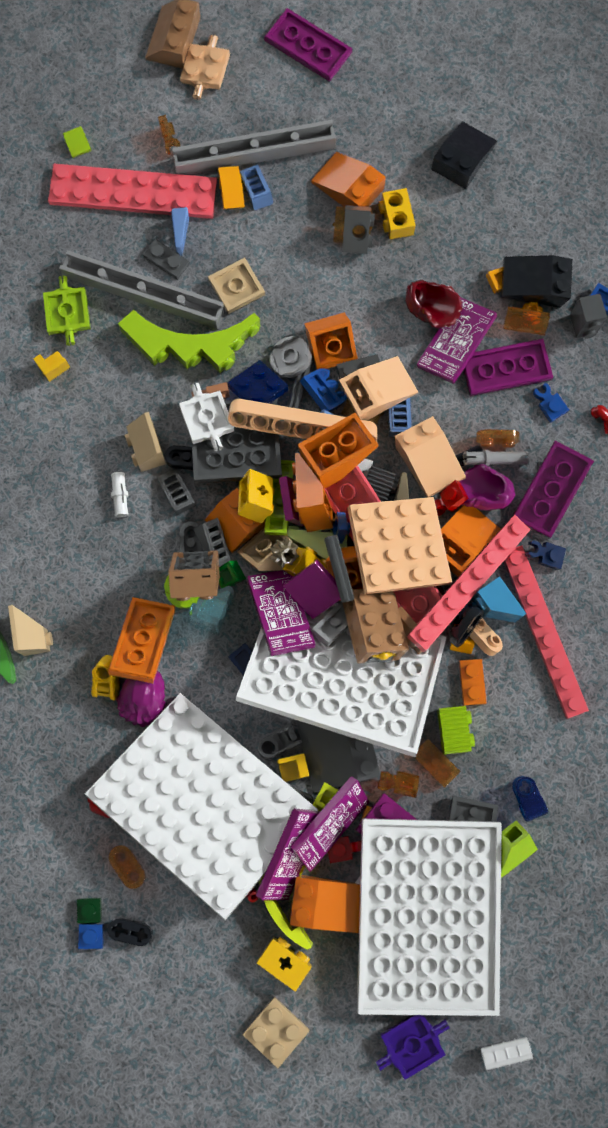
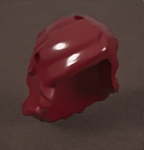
M417 280L411 282L406 288V305L410 313L421 321L429 323L434 328H442L454 325L456 319L460 318L462 301L452 286Z

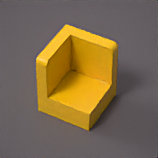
M58 351L46 359L41 354L33 358L49 382L70 368L66 359Z
M304 753L278 759L281 777L285 782L309 777Z

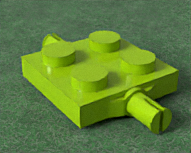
M63 275V279L62 276L58 277L60 288L43 293L46 325L49 335L65 334L66 345L71 346L72 344L73 346L75 345V332L91 329L87 293L85 287H68L67 276Z

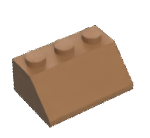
M173 0L162 6L145 57L146 60L183 69L190 44L193 43L201 18L199 2Z

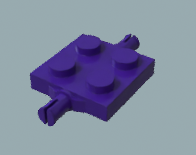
M411 1015L380 1034L388 1054L375 1062L380 1071L393 1063L401 1072L404 1080L446 1055L440 1045L438 1035L450 1029L445 1019L433 1027L424 1015Z

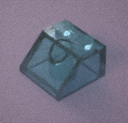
M227 586L218 590L217 596H213L212 599L202 600L199 598L197 603L193 602L188 613L191 616L192 624L219 635L235 596L233 587Z

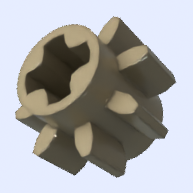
M285 538L284 542L276 540V543L270 548L273 553L271 559L281 567H284L285 563L293 565L295 559L299 557L296 552L298 546L291 543V540Z

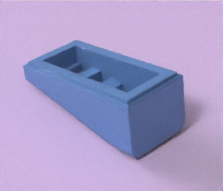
M258 164L241 170L240 176L254 210L272 205L271 191ZM257 175V176L254 177V178H251V179H248V180L246 179V178H248V177Z
M187 207L171 210L176 253L181 256L184 251L189 223Z
M410 398L404 400L405 404H397L388 409L389 437H395L397 434L411 428ZM394 409H405V412H394ZM394 416H406V419H394ZM394 424H406V427H396Z

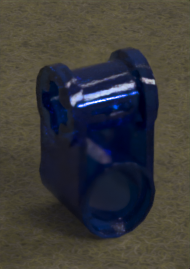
M524 776L515 778L512 782V790L525 821L529 822L548 814L546 803L540 795L535 781L530 777ZM522 782L528 783V787H526L527 792L520 790L519 787L522 786Z

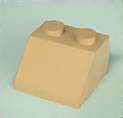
M146 412L126 426L128 434H125L128 447L133 446L134 454H131L134 466H139L141 472L166 464L149 412Z

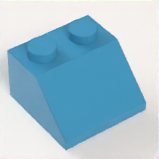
M501 577L480 589L472 597V606H477L483 610V616L487 618L515 623L526 614Z

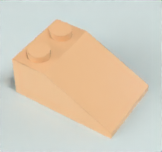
M433 416L395 436V446L398 453L427 498L441 492L454 480L460 482L466 478L444 432Z

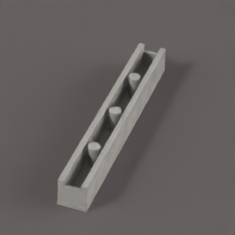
M327 120L175 147L172 150L176 174L191 175L218 170V167L241 166L337 149L333 121Z
M69 250L66 251L65 261L59 268L62 277L63 275L67 276V279L215 329H219L225 314L223 302Z

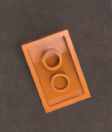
M336 152L314 176L311 183L344 208L346 205L369 207L384 190L386 176L367 163Z
M356 412L298 444L301 457L321 482L324 489L342 480L378 447V443Z
M306 875L296 877L290 920L291 926L359 933L360 884Z

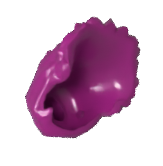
M485 464L474 465L473 468L464 472L466 478L460 481L469 498L462 505L467 507H474L485 511L504 509L515 497L512 481Z
M158 670L154 683L125 679L119 692L120 694L117 697L119 716L125 718V722H132L134 726H149L164 711L165 682Z

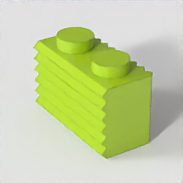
M466 706L437 709L442 755L471 752L472 747H475L474 734L469 733L468 724H472L470 710L467 711Z

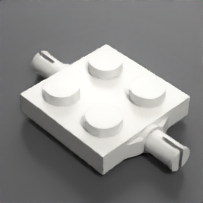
M195 383L196 388L192 384L191 389L194 397L179 403L192 443L196 444L205 440H211L214 451H218V448L221 450L223 446L219 437L234 432V426L228 421L229 412L221 391L203 394L199 383Z

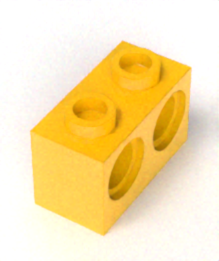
M407 188L382 192V199L378 202L380 214H384L383 229L385 233L388 232L389 239L414 235L416 225ZM393 203H394V204H397L398 206L393 207V206H391L390 204H393ZM395 222H400V223H402L403 225L398 226V225H395L394 223H395Z

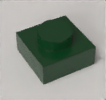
M102 898L77 899V923L102 922Z

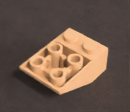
M398 356L358 369L339 380L354 411L361 420L366 421L418 393Z

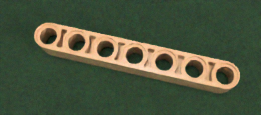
M245 399L233 400L228 414V421L234 427L308 439L346 418ZM361 420L377 442L376 424L371 421Z

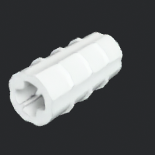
M527 1037L514 1038L511 1041H503L499 1044H491V1046L480 1048L486 1071L533 1059Z

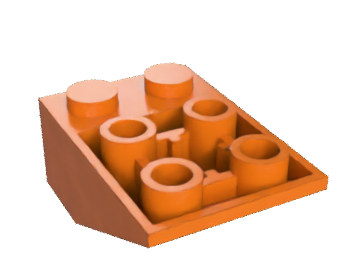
M295 453V462L292 463L294 476H296V480L293 481V490L297 499H293L295 512H299L300 524H304L307 532L333 528V513L324 487L300 454Z
M463 505L441 528L449 569L457 577L464 572L501 529L474 507Z

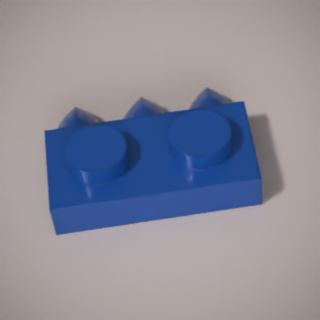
M317 369L304 376L300 383L321 410L324 409L332 412L339 408L347 399L343 391L335 392L338 388V381H326L330 374L328 369Z

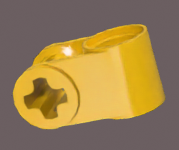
M111 655L103 656L92 670V697L104 696L110 697L111 700H116L120 690L119 677L108 675V669L113 657Z

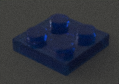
M261 360L228 382V388L239 399L268 404L288 391V385Z

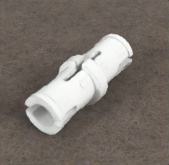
M114 472L111 474L113 490L111 498L114 501V516L117 518L127 517L129 515L127 508L128 491H126L125 473Z

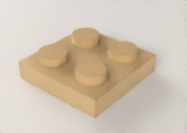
M245 258L208 276L209 282L220 301L223 302L228 314L265 296L263 287Z
M274 997L246 1029L243 1036L279 1068L308 1034L310 1029Z

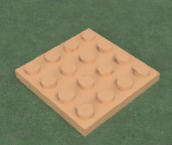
M434 497L348 506L347 509L364 594L433 587L452 583Z

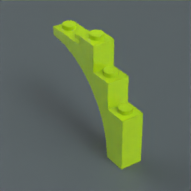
M133 310L118 325L120 331L154 366L158 362H164L168 358L169 353L186 369L198 365L203 356L221 373L224 369L229 370L234 365L235 352L233 350H239L249 336L253 337L259 332L260 318L253 313L242 322L225 330L209 334L192 335L160 328Z

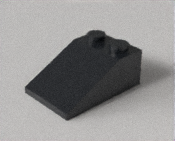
M462 121L435 154L431 170L467 189L496 145L497 140Z
M555 255L504 257L501 297L561 308L571 299L573 259Z

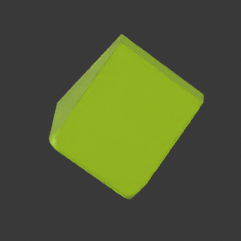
M81 126L63 133L72 158L91 151Z

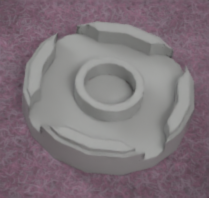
M296 336L285 337L275 344L273 352L270 353V365L282 377L292 378L299 376L310 365L312 358L311 349L303 339Z

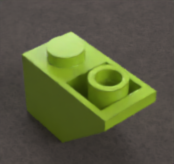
M517 820L501 831V878L538 850L530 834Z

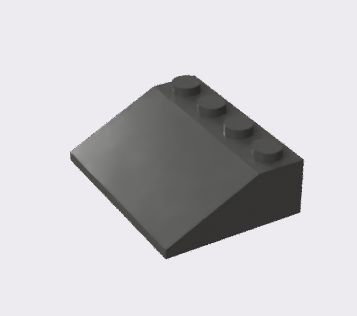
M296 720L313 793L319 792L324 782L333 787L343 786L351 776L357 779L358 782L381 776L373 744Z

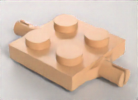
M210 35L207 46L190 44L180 80L181 83L195 87L192 96L194 99H201L203 89L212 88L220 90L230 52L228 49L216 48L218 37L215 35L214 37Z

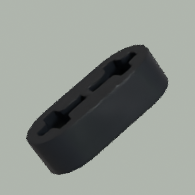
M117 918L108 926V934L115 941L144 946L152 938V929L144 923ZM121 923L122 928L129 930V932H122L117 936L113 926L115 927ZM143 928L145 929L144 933L148 934V937L139 941V936L133 935L132 931L139 932Z

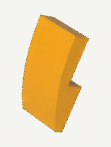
M239 166L218 167L223 210L244 208Z

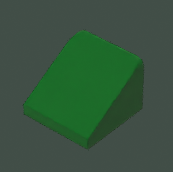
M237 560L228 561L219 567V585L222 591L246 579Z

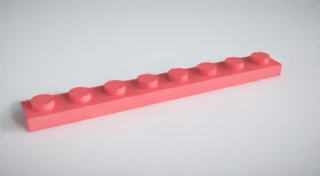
M516 515L512 516L406 637L422 652H425L531 529Z
M523 546L516 547L503 562L521 607L526 612L525 617L565 717L568 719L585 713L589 709L525 555Z

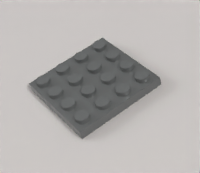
M276 398L245 399L276 405ZM224 400L228 412L233 400ZM234 427V432L219 437L223 446L221 450L218 448V451H214L211 440H205L196 444L192 443L194 484L240 481L249 469L270 476L273 479L282 477L279 434Z

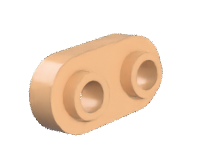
M482 618L470 634V637L485 654L494 656L502 650V641Z

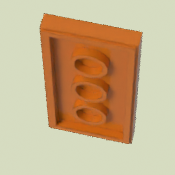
M132 597L108 669V675L154 683L176 606Z

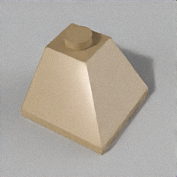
M264 527L237 551L242 558L259 571L283 570V567L271 559L273 553L270 548L273 547L276 540L284 542L285 538L291 539L283 535L264 534Z
M8 606L14 651L23 656L50 652V645H53L51 632H48L46 628L15 606Z

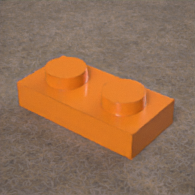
M482 659L459 661L463 706L487 704Z

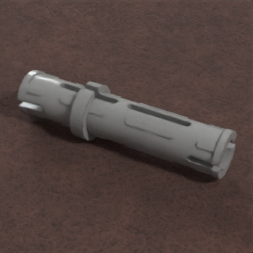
M465 451L463 458L467 459L463 460L464 465L485 464L487 466L490 464L527 465L529 458H525V456H529L528 451Z

